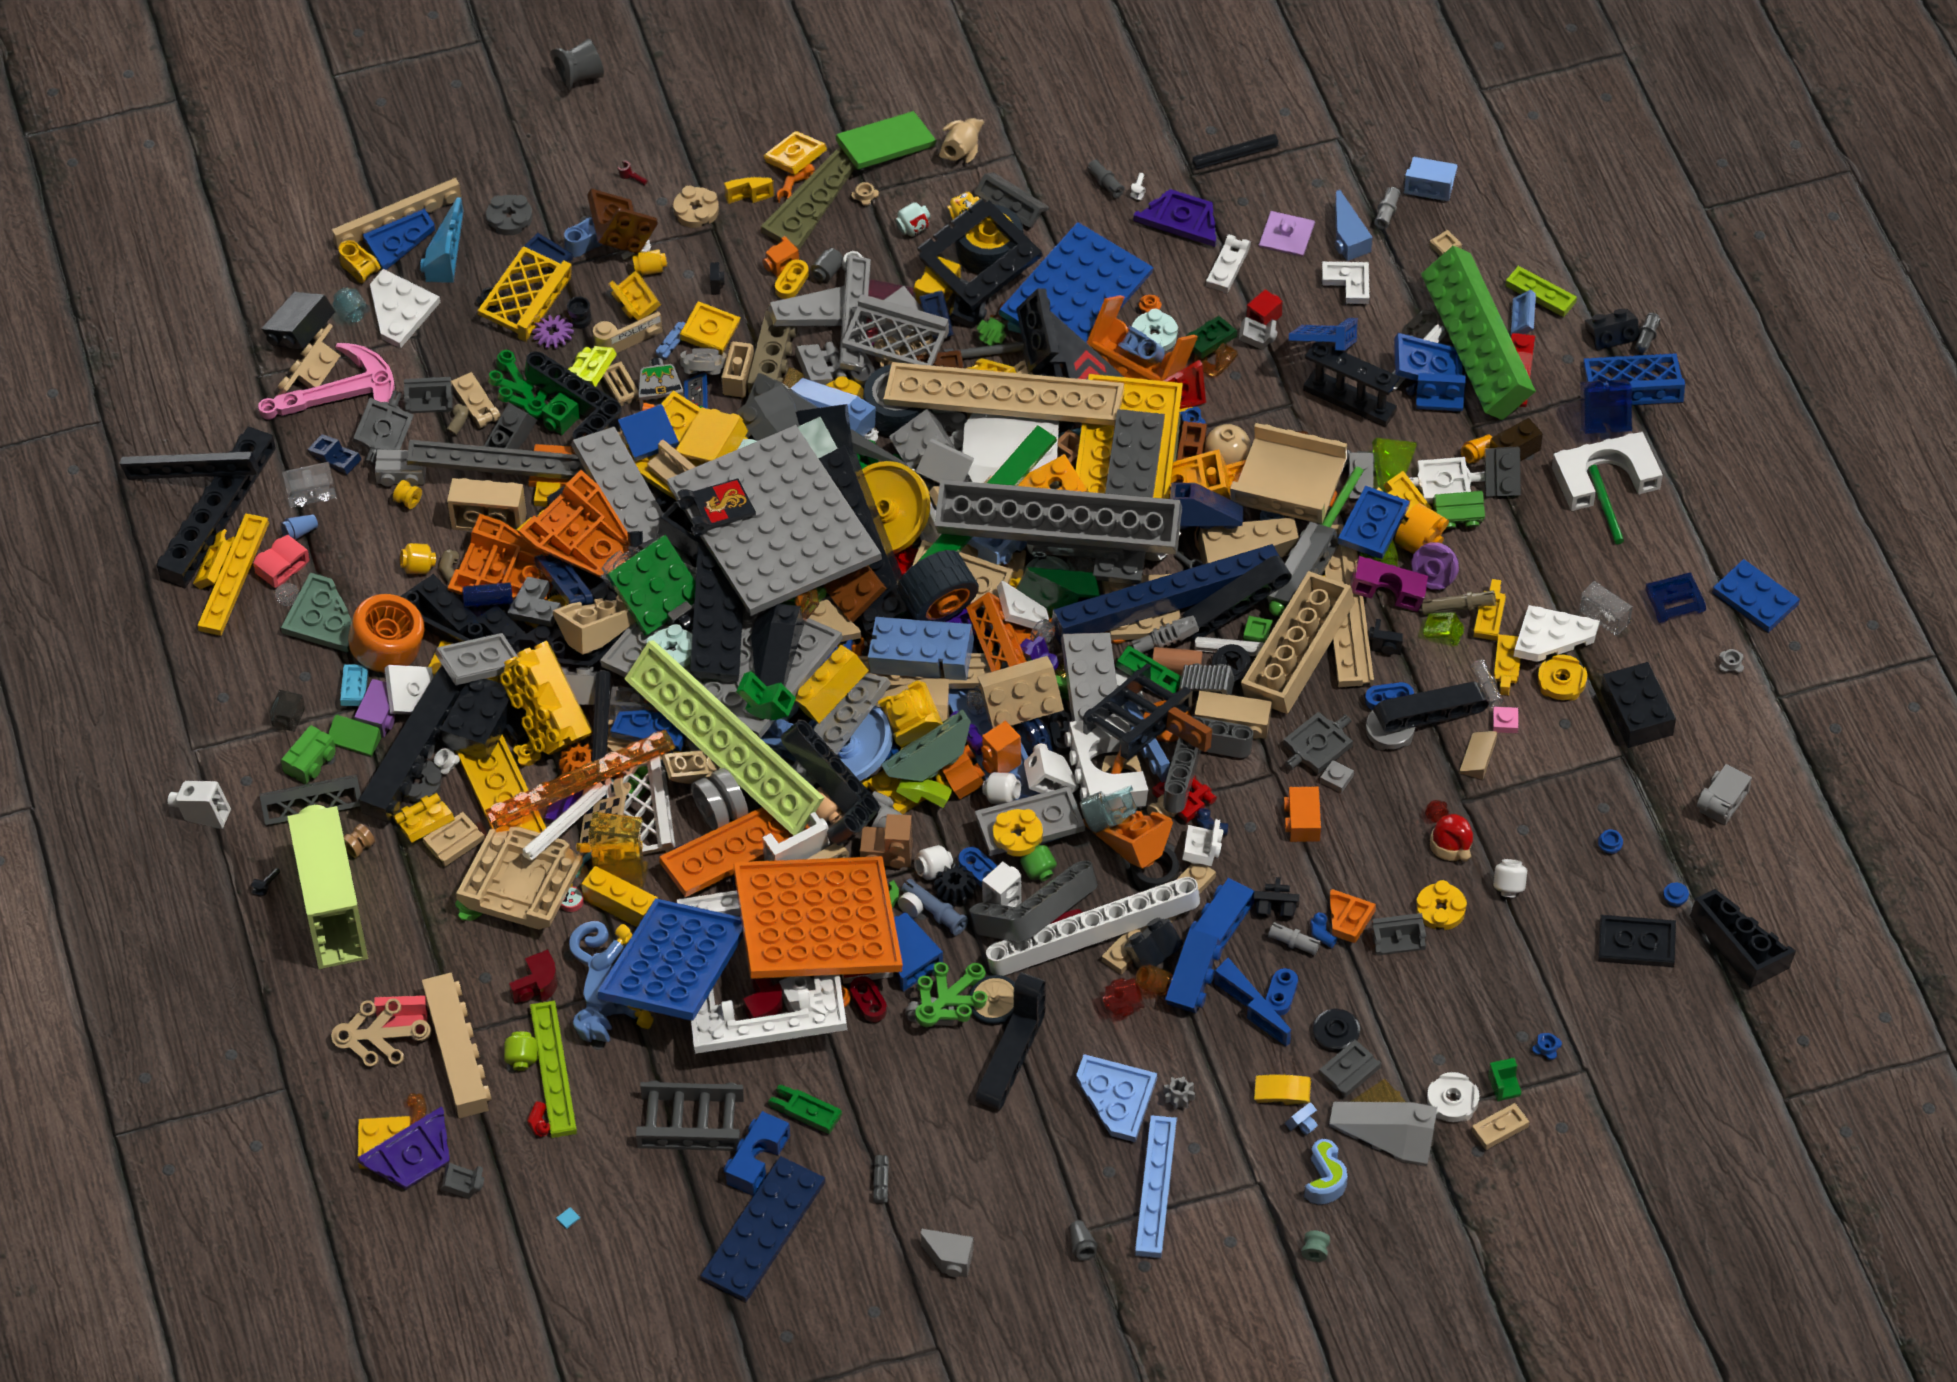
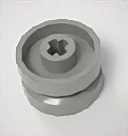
M720 768L711 773L710 780L701 778L691 784L694 801L711 829L715 830L728 824L729 818L734 821L748 814L743 793L727 769Z

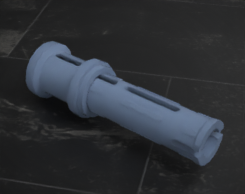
M913 879L907 880V883L910 884L909 886L906 883L903 884L902 892L916 895L921 900L923 907L934 915L935 921L939 924L943 923L950 928V932L953 935H959L966 928L969 921L968 917L954 911L951 904L942 903L914 882Z

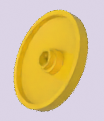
M893 461L877 462L862 470L895 554L909 547L923 532L930 514V495L923 479L908 466Z

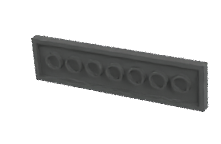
M1117 409L1105 494L1154 497L1165 414ZM1124 550L1125 559L1118 560L1115 563L1112 559L1105 561L1104 558L1096 557L1093 575L1096 577V580L1141 584L1146 552Z

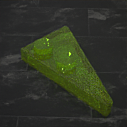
M1375 438L1372 441L1378 488L1380 487L1383 492L1388 493L1383 486L1387 481L1402 471L1405 474L1407 473L1417 446L1416 442Z

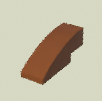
M1183 421L1177 461L1204 453L1207 424ZM1177 480L1174 483H1183L1184 480Z

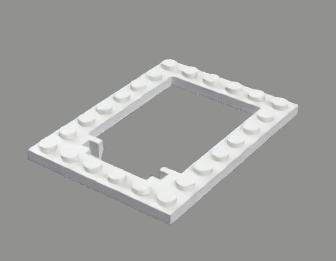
M737 890L677 899L679 904L734 916L740 915ZM840 975L814 976L816 990L808 991V988L798 990L801 1011L735 1021L732 1000L723 1001L722 1004L715 1005L714 990L712 989L694 1021L691 1020L695 1054L847 1030Z

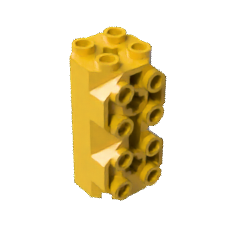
M545 641L535 646V650L530 648L524 649L517 653V656L503 662L505 668L504 672L500 675V681L513 707L526 710V716L522 718V726L526 730L534 750L539 753L545 752L552 755L568 748V745L584 740L592 735L593 731L548 641Z

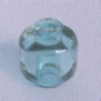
M345 287L335 293L332 306L342 321L357 322L364 317L367 305L358 290Z

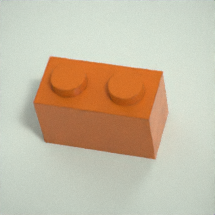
M1006 720L982 735V765L988 773H1008L1021 765V736Z
M1289 787V795L1284 797V812H1289V817H1285V832H1290V842H1320L1319 787Z

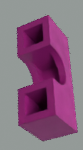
M1359 556L1352 572L1350 586L1352 593L1371 599L1378 587L1389 588L1396 596L1395 606L1418 612L1425 598L1428 576Z

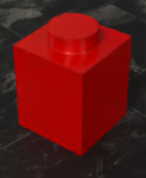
M1265 289L1247 304L1246 317L1267 325L1272 319L1276 321L1282 316L1283 301L1277 295Z

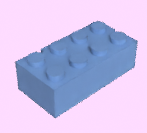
M875 617L872 633L873 639H871L868 654L871 673L941 678L940 661L943 662L945 678L967 681L974 643L972 624Z

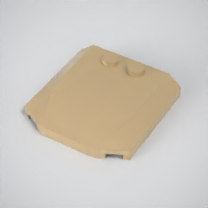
M510 827L509 831L496 832V829H490L456 893L457 900L470 910L535 929L550 927L583 863V856L580 853L577 855L571 850L570 845L565 840L557 838L533 860H528L524 858L522 850L540 833L521 827Z

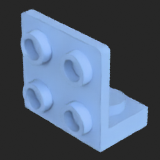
M1413 157L1410 169H1407L1404 193L1449 201L1457 165Z

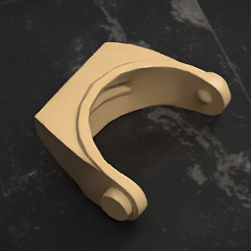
M1117 755L1105 756L1102 765L1103 772L1109 773L1112 770ZM1134 755L1129 760H1125L1122 769L1140 772L1141 767L1137 755Z

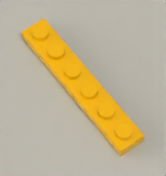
M245 513L198 623L199 631L222 636L269 525L268 518Z

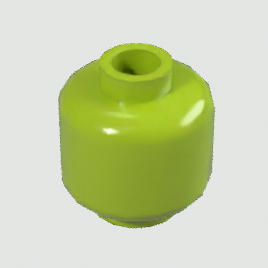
M513 1032L505 1040L504 1060L507 1064L512 1065L514 1070H528V1066L535 1064L537 1061L538 1042L531 1036V1033Z

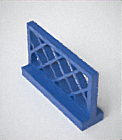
M1348 318L1337 326L1301 325L1289 333V341L1335 342V350H1346L1357 342V318Z
M1676 353L1584 358L1583 365L1590 394V407L1684 402L1685 381L1681 376ZM1672 362L1673 365L1666 368L1661 363ZM1644 363L1649 365L1646 369L1637 366ZM1615 365H1623V366H1625L1626 368H1624V369L1621 371V370L1615 368L1614 366H1615ZM1590 366H1599L1603 369L1597 372L1590 368ZM1656 369L1662 372V374L1660 376H1656L1650 372ZM1632 370L1639 375L1634 378L1627 373ZM1609 371L1616 376L1610 379L1604 375ZM1620 379H1623V380H1625L1626 382H1618V381H1619ZM1597 380H1600V381H1602L1603 383H1595V382H1596Z

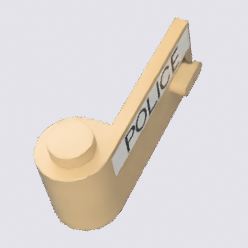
M658 311L619 330L611 322H599L593 328L594 345L614 348L616 353L663 332L661 314Z

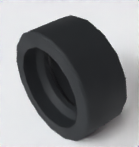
M1165 847L1162 856L1156 859L1170 867L1169 874L1164 877L1150 878L1145 876L1141 872L1140 867L1132 864V878L1140 890L1146 891L1178 878L1179 861L1171 849Z

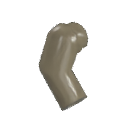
M461 404L454 406L452 412L455 417L447 427V430L454 435L458 434L469 415V409Z
M450 549L442 554L439 564V570L448 583H450L455 572L452 568L453 563H457V559H459L458 552Z

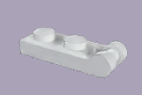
M1227 236L1225 244L1206 280V287L1225 293L1229 292L1249 251L1251 241L1245 239L1241 241L1237 240L1235 236ZM1233 248L1239 249V251H1238V252H1235V251H1232V249H1233Z

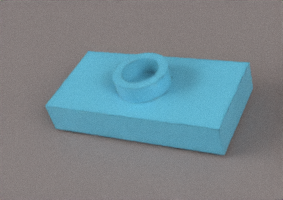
M344 665L340 699L341 706H360L367 691L368 668L363 665Z

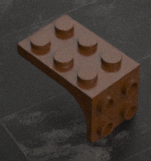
M591 188L587 197L598 243L636 254L640 253L658 225L657 218L634 212L630 199Z

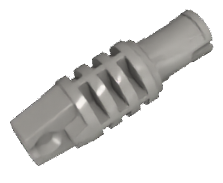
M1192 615L1174 620L1172 624L1167 623L1165 627L1163 625L1159 626L1160 629L1155 628L1151 631V634L1134 640L1132 643L1134 649L1141 653L1154 649V647L1165 648V645L1170 646L1172 642L1175 644L1177 640L1182 641L1198 632L1199 627Z

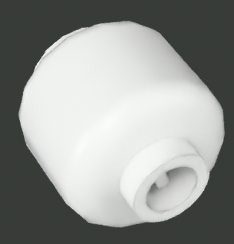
M993 772L983 783V794L987 796L988 801L992 804H1004L1015 801L1020 797L1021 783L1012 773Z
M940 845L920 850L914 861L917 874L926 880L936 879L938 872H944L945 866L951 869L953 864L951 853Z
M1502 860V863L1497 864L1495 867L1494 888L1501 891V895L1504 897H1516V893L1525 890L1526 867L1518 860Z

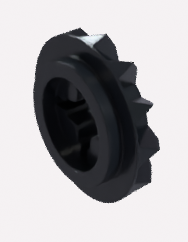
M1235 644L1220 647L1213 656L1212 666L1217 664L1227 666L1226 657L1231 661L1238 659L1236 662L1237 670L1233 669V667L1231 669L1235 682L1241 678L1243 679L1251 667V659L1248 652L1243 647Z

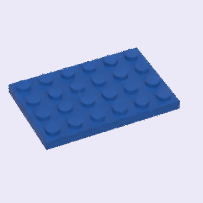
M1077 222L999 309V315L1020 327L1016 308L1037 288L1046 289L1047 297L1050 300V311L1087 343L1104 299L1122 295L1125 298L1120 307L1121 309L1153 273V266Z
M655 898L598 990V999L694 1021L744 936L741 917Z

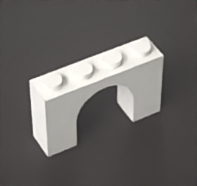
M1643 432L1630 433L1623 437L1606 439L1590 445L1585 444L1578 448L1561 450L1553 454L1552 470L1571 511L1594 506L1596 491L1587 474L1588 467L1591 465L1610 463L1620 466L1629 474L1638 495L1661 489L1663 474Z
M1119 717L1106 719L1107 722L1125 733L1131 731L1129 723ZM1083 721L1069 722L1068 732H1065L1066 747L1071 749L1070 762L1071 765L1076 767L1075 780L1077 784L1081 785V801L1099 795L1106 810L1146 806L1148 787L1143 771L1110 774L1099 770L1091 762V759L1099 754L1119 752L1120 741L1098 727L1086 735L1083 733Z

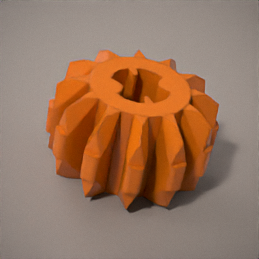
M578 742L576 747L573 748L568 745L567 751H562L559 768L564 779L569 778L570 781H574L577 773H582L583 780L592 782L593 749H591L589 744L581 747Z

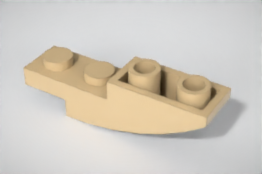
M703 751L662 755L669 779L679 783L692 784L701 778L710 780L711 773L720 769L706 754H703Z

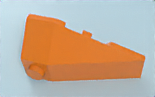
M1122 809L1106 810L1110 825L1093 832L1129 863L1145 868L1151 866L1156 859L1162 856L1173 821L1172 818L1158 812H1152L1150 816L1142 814V811L1124 814ZM1084 818V819H1083L1084 825H1085L1088 829H1090L1089 826L1087 825V822H1086L1085 818Z

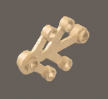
M392 998L386 1002L385 1009L368 1029L357 1030L367 1016L370 1017L376 1012L375 1004L372 1001L366 1000L361 1003L360 1011L348 1024L341 1023L333 1029L331 1037L337 1047L342 1049L351 1048L363 1058V1062L368 1067L376 1066L379 1062V1057L374 1051H368L357 1040L368 1039L388 1056L392 1064L400 1065L404 1061L403 1052L399 1049H394L383 1038L413 1036L417 1041H425L431 1035V1027L426 1021L417 1020L411 1026L382 1028L393 1015L401 1011V1003L397 999ZM392 1002L398 1004V1008L395 1011L389 1010V1005ZM366 1004H371L373 1007L370 1013H365L363 1010ZM417 1026H424L425 1031L423 1034L416 1033ZM343 1031H347L349 1034L346 1040H341L339 1037ZM396 1052L401 1055L400 1060L397 1062L392 1060V1055ZM370 1054L375 1055V1061L371 1064L366 1061L367 1056Z

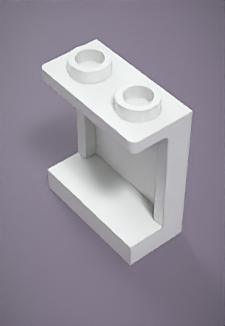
M813 812L810 814V828L779 844L771 833L762 837L764 861L807 859L827 848L830 842L827 837L829 828L823 818H819Z

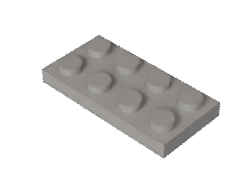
M1110 633L1063 634L1061 637L1072 722L1083 721V715L1088 709H1092L1117 688ZM1112 714V715L1109 716L1108 718L1118 717V716Z
M1070 786L975 811V818L990 856L1007 852L1002 848L1000 850L995 845L993 826L997 815L1009 810H1033L1043 826V839L1041 842L1085 831V825ZM1016 829L1011 833H1016V836H1021V832L1023 831L1020 829Z

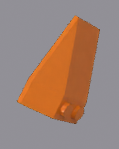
M582 470L565 485L563 492L538 517L533 516L518 531L536 549L604 580L607 579L605 574L622 564L629 557L627 530L599 485Z
M479 514L472 530L470 545L459 570L455 569L447 590L470 598L515 600L527 577L548 580L545 574L537 569L534 557L541 554L544 556L549 554L536 549L518 531L503 521ZM549 581V583H550L551 588H550V590L548 591V593H547V595H546V597H545L544 600H547V599H548L549 594H550V592H551V589H552V587H553V585L551 584L550 581Z

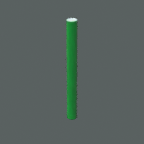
M1591 465L1588 467L1614 542L1615 544H1621L1624 542L1598 467L1597 465Z

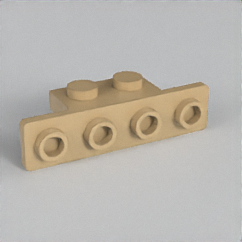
M330 323L324 329L321 328L313 337L315 341L312 345L308 343L303 349L301 355L304 357L301 361L296 360L289 369L292 374L289 378L285 376L278 385L280 391L276 396L285 394L296 379L310 389L321 385L340 357L338 353L322 342L333 327Z

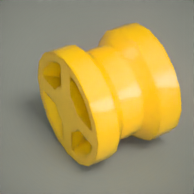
M402 480L394 490L393 500L397 503L403 502L405 507L413 509L421 499L422 489L417 486L412 487L410 482Z

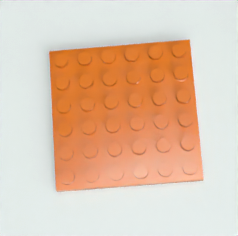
M882 856L734 862L733 871L750 978L902 972V958Z

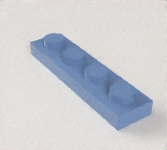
M1130 701L1123 705L1125 710L1141 720L1144 719L1137 705ZM1129 724L1131 730L1135 728L1134 726ZM1155 738L1141 750L1144 758L1147 757L1149 759L1152 773L1157 774L1161 782H1165L1170 769V762Z

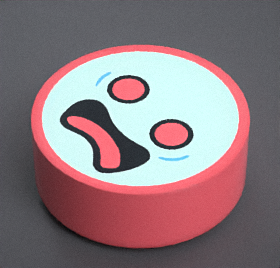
M577 887L569 888L560 906L561 909L566 912L579 910L584 903L582 891Z

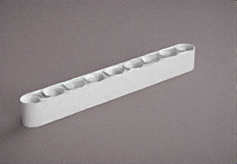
M1183 877L1049 924L1028 940L1021 942L1003 940L989 946L986 951L990 972L993 975L1005 976L1147 926L1155 918L1167 919L1190 911L1200 904L1197 881L1191 877Z

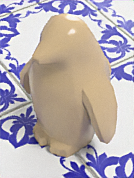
M970 118L964 122L953 121L948 123L943 128V131H949L942 144L939 156L950 160H958L965 156V163H969L977 154L978 133L984 121Z

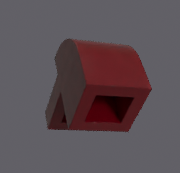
M547 949L525 958L528 976L509 983L510 994L514 1004L528 1001L537 995L541 1002H544L556 991L558 983L556 967Z
M751 978V985L756 993L743 998L744 1012L747 1018L753 1019L781 1014L783 1010V997L780 983L773 985L770 978Z

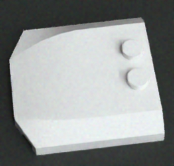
M972 413L964 425L963 453L974 458L968 472L971 482L984 483L990 475L993 476L1037 425L1054 435L1057 442L1031 471L1056 459L1058 454L1059 421ZM1057 481L1052 482L1049 487L1056 489Z

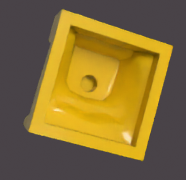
M917 680L907 685L909 689L903 690L896 696H887L877 701L883 708L893 729L895 742L900 747L921 738L942 724L926 682Z

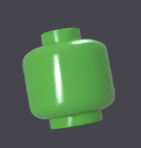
M1038 844L1032 853L1022 856L1020 859V864L1028 878L1031 880L1040 879L1041 882L1051 878L1054 875L1052 871L1057 866L1055 858L1045 845Z

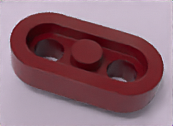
M860 976L855 978L850 984V995L862 1016L870 1022L881 1021L887 1014V1004L877 986L869 977ZM866 991L865 994H860L859 992Z

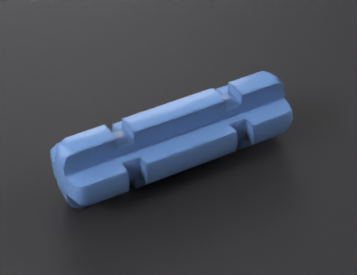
M678 322L663 340L662 345L656 349L655 353L658 355V358L667 359L671 351L681 341L679 339L680 332L686 324L685 322Z

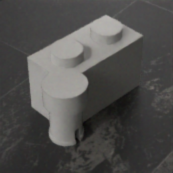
M1725 764L1721 772L1717 770L1713 775L1709 789L1704 788L1697 803V807L1700 808L1699 812L1726 825L1748 794L1752 777Z

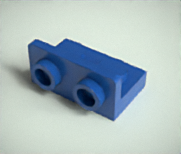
M1418 373L1416 408L1463 411L1465 375Z

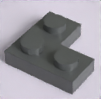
M527 577L507 613L514 620L553 627L556 621L553 616V610L561 608V605L558 602L544 600L551 588L548 580Z

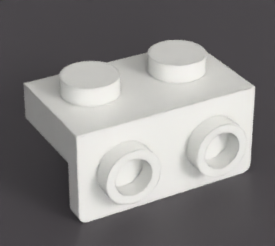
M1215 819L1213 830L1188 825L1182 860L1193 864L1212 866L1214 857L1219 858L1222 845L1223 830L1219 829L1220 820Z

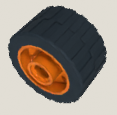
M954 550L939 551L918 561L903 574L897 585L900 597L915 620L944 622L960 613L974 600L979 590L978 582L961 555Z

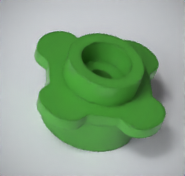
M458 900L455 903L456 907L459 908L460 913L458 916L461 920L473 921L483 914L467 909Z

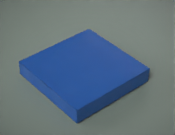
M662 404L618 419V424L634 461L658 454V443L661 440H665L673 448L679 446V441Z

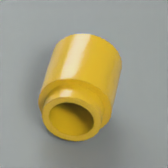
M660 249L640 252L638 255L633 256L634 269L639 274L641 273V275L663 272V267H667L665 253L661 254Z

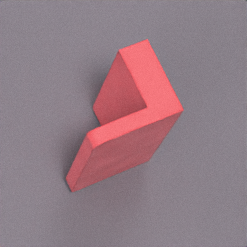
M426 996L375 997L376 1018L383 1012L385 1004L389 999L394 998L401 1003V1011L393 1015L382 1028L411 1026L417 1020H424L426 1022L428 1020ZM392 1002L389 1005L390 1011H395L398 1008L396 1002ZM417 1026L416 1033L423 1034L425 1031L424 1026Z

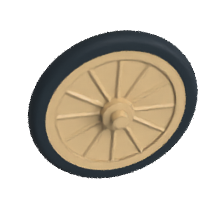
M1001 975L987 976L978 981L972 987L969 996H972L975 991H983L987 994L988 998L983 1008L969 1006L972 1014L978 1020L990 1024L1001 1023L1010 1019L1014 1013L1013 990L1015 982Z

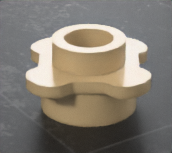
M867 182L857 185L856 191L852 192V198L859 200L864 206L870 205L871 200L879 196L878 190L874 189L873 185Z

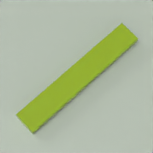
M555 1000L530 1004L535 1038L538 1042L537 1051L551 1137L556 1138L577 1134Z

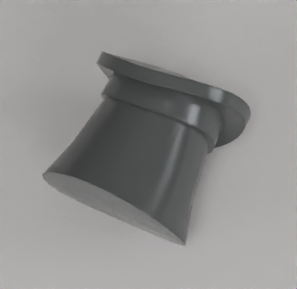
M589 38L568 51L556 48L550 52L552 61L568 91L572 90V85L577 83V81L602 78L604 76L601 59Z

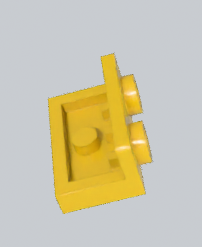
M636 271L619 285L613 280L609 283L613 289L611 292L612 296L619 303L622 302L624 304L622 310L630 319L634 316L639 321L648 317L661 306V303Z

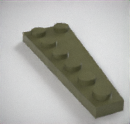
M840 146L762 224V233L780 243L781 238L785 236L800 250L856 168Z

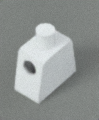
M1043 743L1037 744L1033 748V753L1024 762L1029 789L1042 794L1070 786L1073 793L1079 788L1066 759L1062 755L1049 751L1047 745Z
M185 781L179 793L171 792L168 796V805L170 807H178L184 819L188 822L223 829L231 811L221 787L216 781Z

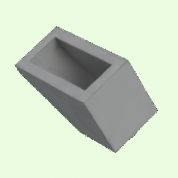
M922 1229L921 1246L939 1270L952 1277H967L973 1254V1237Z

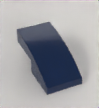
M323 434L307 449L316 459L346 475L362 460L358 452L342 447L339 440Z

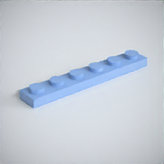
M1151 1115L1135 1256L1162 1257L1177 1120L1174 1117Z

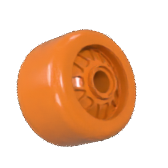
M378 594L367 598L360 603L353 614L348 634V644L351 653L361 665L376 672L385 673V667L388 665H411L419 653L424 635L422 615L414 604L397 595Z

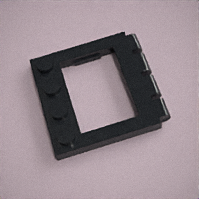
M981 198L968 208L971 213L970 215L964 211L950 222L953 228L947 224L933 235L935 242L929 238L917 247L920 253V260L972 311L1043 257L1042 251L990 200L984 202ZM988 217L996 225V229L1016 246L965 285L936 256Z

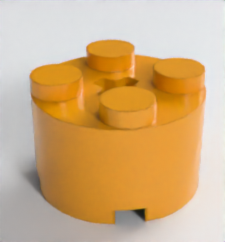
M1420 503L1413 506L1406 515L1409 518L1406 524L1401 523L1397 530L1395 543L1414 555L1424 544L1430 542L1442 544L1444 537L1441 535L1448 526L1449 520Z

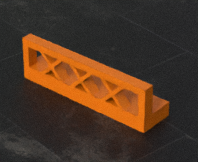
M987 592L966 607L991 672L1000 670L1002 662H1007L1009 667L1027 662L1011 622L1005 621L1000 598ZM984 605L986 609L983 618H979L975 611ZM987 624H992L993 626L990 637H986L984 634ZM995 643H999L1001 646L998 656L992 654Z

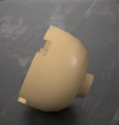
M1223 424L1209 432L1204 444V453L1219 449L1226 465L1247 459L1251 449L1250 439L1247 433L1239 426Z

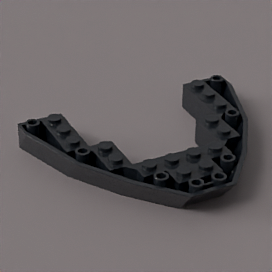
M565 485L547 497L548 506L563 492ZM574 566V570L593 588L590 590L593 596L592 604H594V599L602 598L604 601L616 600L618 594L608 578L604 580ZM434 574L400 596L417 607L422 615L425 630L453 644L503 633L517 654L527 648L535 650V646L548 641L559 664L569 665V667L592 666L603 658L626 631L624 630L603 647L593 650L588 654H581L567 644L556 621L553 627L539 625L526 634L498 605H495L477 618L451 591L447 590L448 588Z

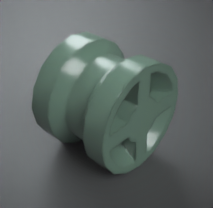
M1321 1231L1306 1232L1304 1236L1306 1245L1302 1247L1301 1255L1310 1261H1325L1328 1255L1326 1247L1330 1244L1329 1235Z

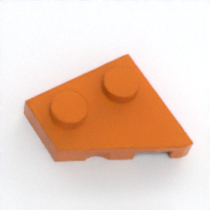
M1331 889L1332 936L1356 943L1375 913L1376 904Z

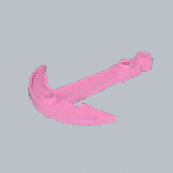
M337 343L336 349L348 356L359 368L363 366L366 371L365 373L304 391L297 390L281 394L274 399H263L258 405L259 412L263 418L271 420L277 414H294L310 406L367 393H373L374 399L377 401L389 402L392 391L395 390L393 375L390 367L379 354L360 345Z

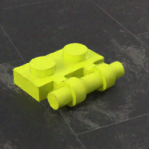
M594 346L593 350L585 347L582 352L576 355L575 363L568 370L596 387L617 354L614 348Z

